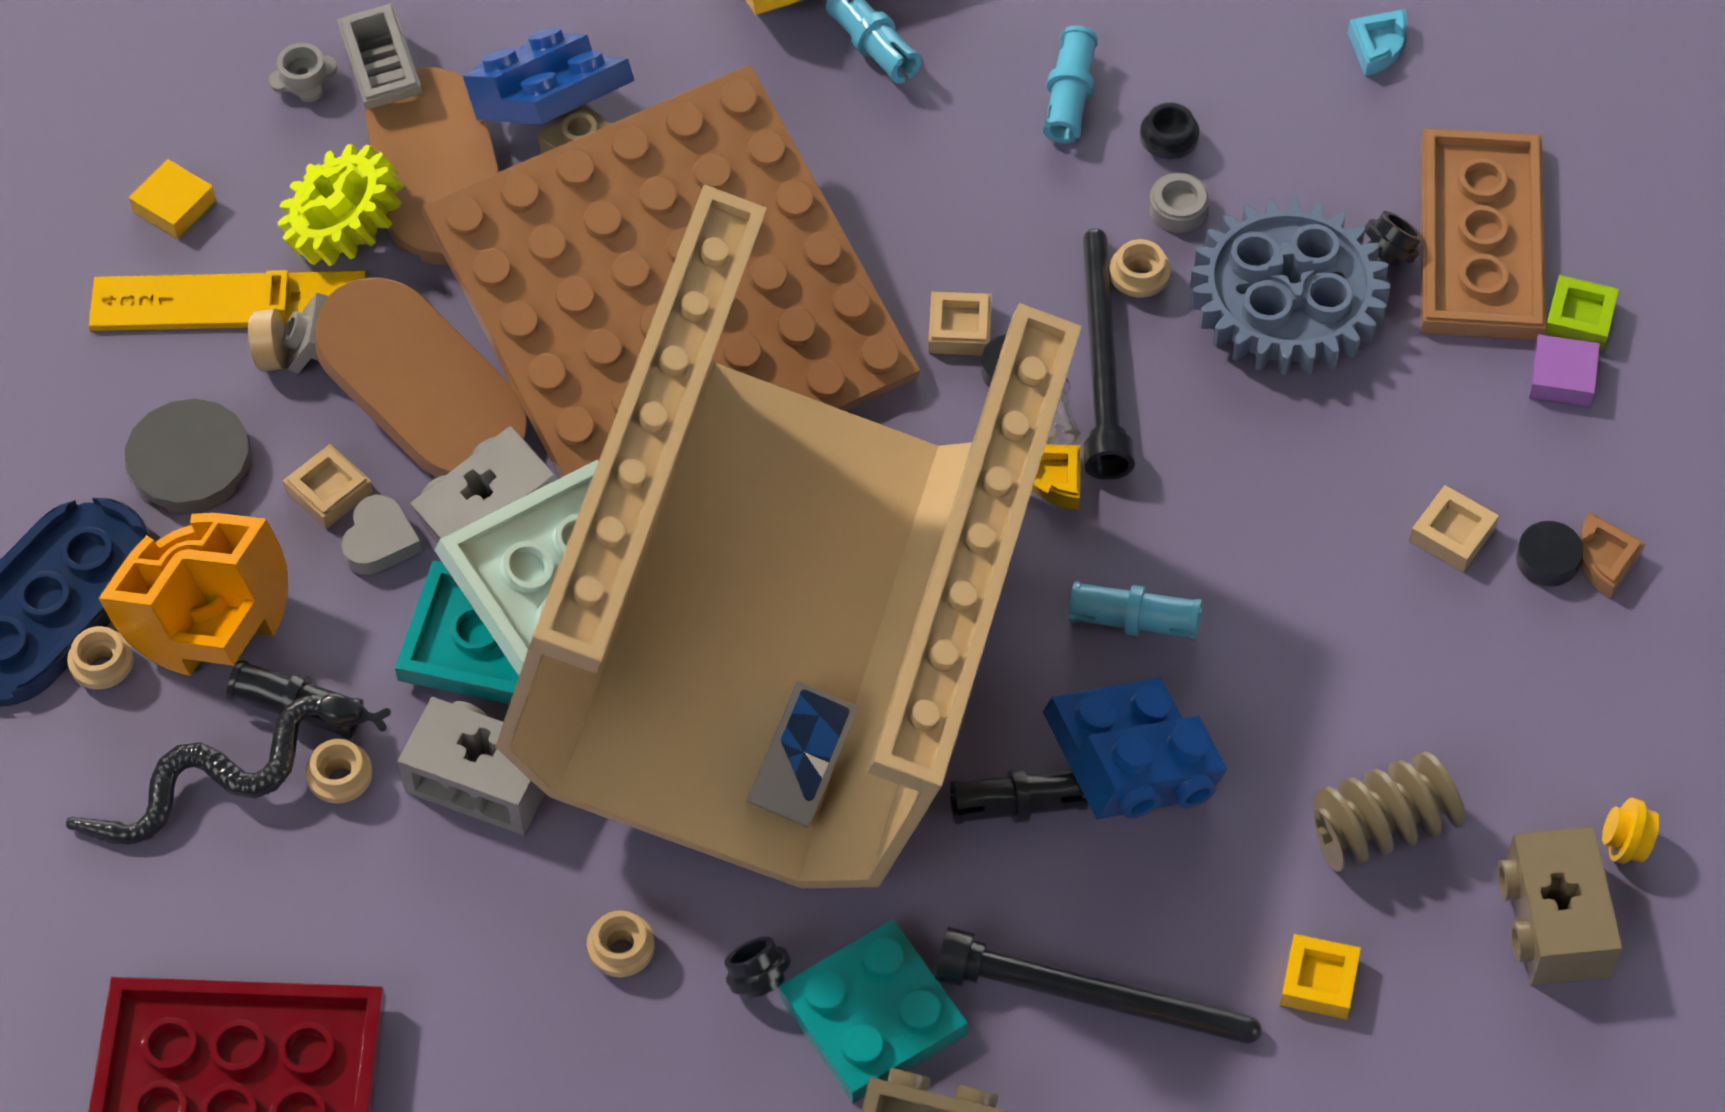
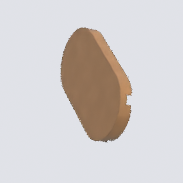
M421 67L415 68L422 88V94L366 110L365 120L370 146L377 153L381 152L397 169L398 173L396 176L404 185V188L395 194L402 202L401 207L388 211L386 215L392 222L388 229L394 243L406 254L408 250L413 254L419 255L420 261L433 265H449L422 215V205L496 174L499 171L487 121L476 120L463 77L447 69Z
M372 277L348 282L336 289L325 300L318 313L315 329V346L321 366L422 469L435 477L447 475L469 458L481 442L488 438L496 437L510 425L524 439L526 413L512 385L418 292L403 283L391 279Z

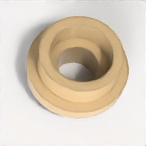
M1145 239L1131 240L1125 243L1112 257L1109 271L1110 279L1120 292L1128 296L1137 298L1150 297L1161 292L1168 284L1170 262L1156 243ZM1140 270V271H1144V272H1146V273H1143V274H1142V273H1135V272H1133V271Z
M96 626L82 631L74 639L68 653L67 662L71 675L76 682L86 688L100 690L113 687L128 676L133 667L134 654L131 645L127 643L119 632L108 627ZM101 657L111 658L104 664L92 665L94 661Z
M332 739L320 744L314 750L307 762L305 775L308 786L316 797L328 803H346L358 798L366 791L372 779V765L368 754L357 744L345 739ZM339 769H346L351 772L341 779H329L330 775Z
M616 910L603 915L591 927L587 937V951L592 964L600 972L612 977H627L640 972L649 964L655 950L654 934L650 925L642 917L624 910ZM619 940H626L633 944L632 949L625 953H613L609 950L610 946Z

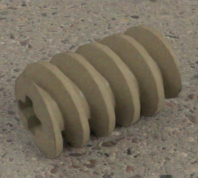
M1427 751L1414 754L1410 764L1404 760L1390 763L1386 773L1380 769L1367 771L1362 778V782L1354 777L1342 780L1338 791L1330 786L1320 788L1316 791L1313 798V816L1317 839L1329 866L1336 872L1344 871L1343 850L1349 849L1357 862L1363 864L1369 861L1367 841L1373 840L1381 853L1387 855L1393 853L1392 832L1394 831L1398 832L1407 846L1417 844L1418 840L1416 823L1421 822L1427 833L1431 837H1436L1442 833L1441 814L1445 813L1455 828H1461L1465 821V808L1454 780L1437 757Z

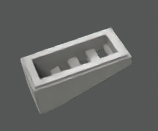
M393 3L337 19L343 43L366 110L423 93Z

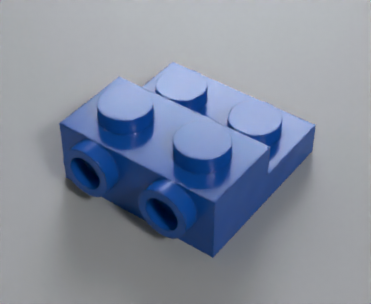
M561 27L544 29L528 37L529 42L522 45L517 51L514 48H507L487 54L481 58L482 64L476 66L473 71L462 75L476 120L538 125L547 123L635 81L628 58L603 57L602 51L592 50L588 34H563Z
M1162 678L1052 696L1043 710V714L1097 820L1120 815L1133 819L1144 816L1156 808L1180 804L1183 808L1195 807L1204 803L1215 794L1216 785L1227 771V767L1200 716L1183 718Z

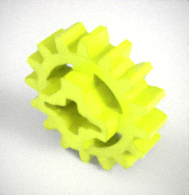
M348 144L340 157H337L331 150L326 152L323 165H307L306 175L303 177L305 180L303 182L293 181L290 184L295 195L293 198L286 199L280 204V208L287 214L278 221V226L285 233L282 238L300 257L304 256L313 265L322 258L329 266H332L336 263L342 252L350 260L355 258L359 244L364 245L366 243L369 246H373L376 243L375 235L378 232L377 228H390L392 222L386 217L388 211L401 207L402 202L395 194L404 188V185L396 176L398 173L397 169L381 152L377 153L367 144L360 151L353 144Z

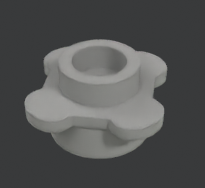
M295 43L280 52L277 58L278 71H274L269 75V84L275 92L288 91L296 96H300V99L304 102H313L323 95L322 86L327 78L337 73V63L333 57L323 56L320 49L312 44Z

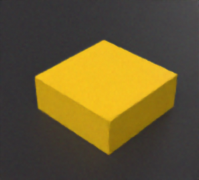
M169 159L128 197L132 211L176 239H179L217 201L212 185Z
M1294 934L1280 1006L1347 1020L1361 948Z

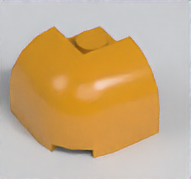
M199 513L191 515V525L174 530L156 542L146 535L130 552L98 598L113 625L127 643L156 664L170 671L191 676L201 661L234 666L254 634L274 636L285 612L289 591L288 567L281 545L266 518L221 513Z

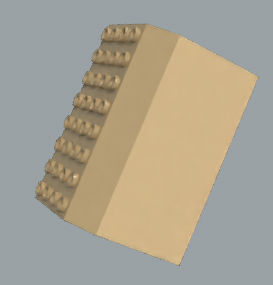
M704 184L534 631L495 748L550 798L798 888L880 887L942 787L1082 326L1019 303L1011 318L973 441L938 446L717 364L712 360L767 208ZM797 681L858 707L830 779L808 828L746 802Z

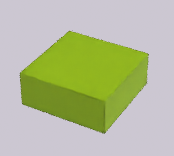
M1559 275L1546 324L1545 335L1600 343L1599 350L1604 351L1619 289Z

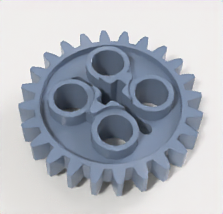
M1298 198L1292 199L1288 211H1280L1276 202L1273 199H1268L1266 213L1260 215L1249 204L1244 205L1242 222L1226 214L1223 216L1221 232L1209 229L1206 234L1205 247H1197L1195 263L1191 271L1190 288L1193 289L1191 307L1192 309L1201 310L1200 328L1210 329L1215 327L1213 344L1216 347L1230 341L1234 342L1232 359L1235 361L1243 358L1249 352L1255 354V369L1259 371L1271 359L1278 362V369L1281 375L1287 374L1291 362H1299L1304 372L1309 375L1312 374L1314 359L1320 358L1328 367L1334 369L1337 366L1339 350L1345 355L1355 358L1358 354L1360 341L1371 343L1374 339L1376 325L1383 324L1390 291V283L1385 282L1388 263L1377 261L1380 248L1378 243L1363 244L1365 227L1358 226L1346 231L1344 229L1346 214L1340 212L1330 220L1323 218V204L1319 202L1310 213L1302 212Z

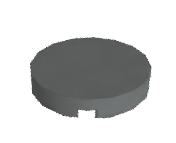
M196 398L171 401L150 411L132 429L124 448L126 471L139 497L152 505V501L156 505L165 506L167 512L177 514L207 511L229 500L238 490L237 484L243 479L245 472L246 476L248 475L252 465L248 434L237 415L219 403Z

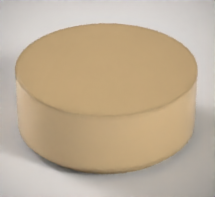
M278 309L254 311L249 318L248 339L250 352L255 366L261 372L283 370L287 366L288 347L283 346L282 343L285 324Z

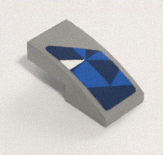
M797 681L746 802L808 828L830 779L858 707Z

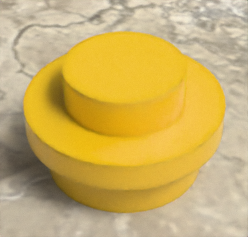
M1633 797L1627 799L1621 808L1613 807L1606 818L1602 832V842L1604 845L1609 846L1610 859L1620 864H1626L1630 860L1643 863L1649 857L1655 845L1659 831V815L1657 812L1647 809L1644 801Z

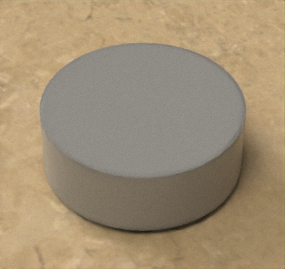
M1186 173L1165 175L1159 178L1151 188L1149 198L1150 217L1157 226L1172 233L1193 231L1199 228L1207 218L1210 201L1209 191L1206 185L1193 175Z

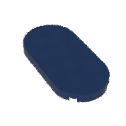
M92 497L93 502L77 505L76 500L60 504L41 517L0 559V707L25 702L45 691L68 668V653L74 639L88 628L96 626L107 627L111 622L98 598L130 552L146 535L149 536L144 520L130 506L115 499Z

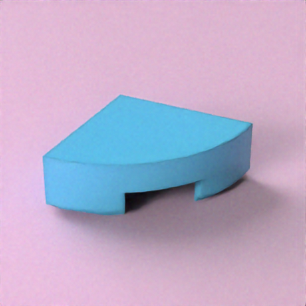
M1405 9L1349 20L1347 34L1365 77L1379 73L1389 67L1402 52L1408 22Z

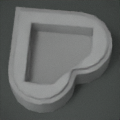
M376 494L368 496L358 503L353 513L355 525L346 531L341 542L346 565L351 571L359 575L379 573L422 553L420 540L400 505L393 498L386 495Z

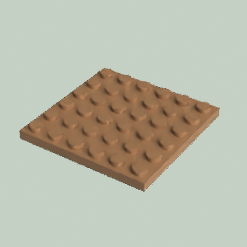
M751 64L422 205L424 219L560 478L595 460H600L704 184L767 208L712 357L715 363L844 411H848L918 378L920 369Z

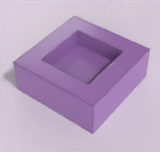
M1538 334L1534 348L1529 398L1591 407L1595 395L1600 343Z

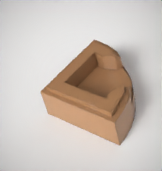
M1589 512L1580 534L1583 544V556L1580 565L1590 583L1599 592L1611 599L1642 555L1645 542Z

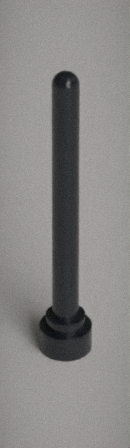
M1092 228L1084 234L1083 247L1095 428L1091 430L1089 437L1083 445L1086 472L1094 478L1102 480L1119 479L1131 473L1135 467L1134 444L1132 438L1126 434L1125 429L1119 423L1107 236L1103 230Z
M948 927L946 930L935 975L938 981L962 986L964 980L977 983L978 978L982 977L1242 1043L1257 1041L1262 1032L1261 1024L1252 1016L985 950L986 943L974 940L975 933Z

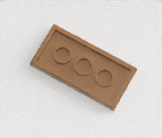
M1423 128L1420 140V233L1423 237V240L1420 242V334L1537 340L1538 334L1545 335L1542 135Z

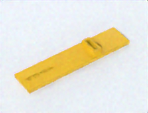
M288 270L266 271V273L94 277L89 329L90 331L248 328L249 318L252 313L267 309H278L286 327L291 314L294 311L302 312L316 293L329 296L348 282L366 278L365 271L288 272Z

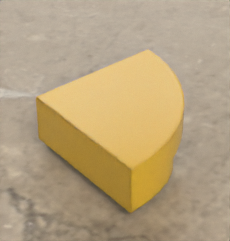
M1045 445L1032 488L1038 496L1054 505L1079 510L1081 445Z

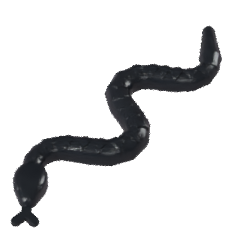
M340 693L300 697L285 706L277 718L269 761L262 770L256 773H247L231 761L223 752L202 742L177 745L158 760L150 779L147 810L138 822L125 825L120 821L69 817L66 820V827L70 830H76L81 834L85 833L87 836L96 837L99 840H106L111 844L135 845L137 842L152 839L159 830L166 826L167 819L172 810L178 775L187 768L195 767L203 770L231 795L256 799L266 794L269 795V793L276 791L283 782H286V778L291 774L294 764L298 728L300 723L308 716L320 715L329 724L349 726L351 728L356 724L372 721L380 731H385L387 726L382 719L390 716L391 710L384 708L376 713L368 712L358 702Z

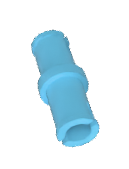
M827 0L825 6L827 14L835 19L851 35L852 45L860 54L871 56L895 83L905 82V76L898 70L899 67L910 79L915 76L922 65V57L896 33L895 23L887 14L876 12L865 0Z
M1077 25L1068 26L1065 28V32H1061V43L1056 68L1051 70L1047 80V90L1051 95L1046 121L1043 124V133L1047 138L1058 143H1072L1076 141V137H1080L1085 101L1091 97L1094 89V78L1090 73L1095 48L1098 44V36L1093 30Z
M1075 581L1071 591L1068 620L1072 623L1083 622L1124 628L1125 635L1139 637L1140 632L1144 631L1185 637L1196 641L1200 629L1203 600L1146 593V586L1133 584L1131 590L1082 584V582Z

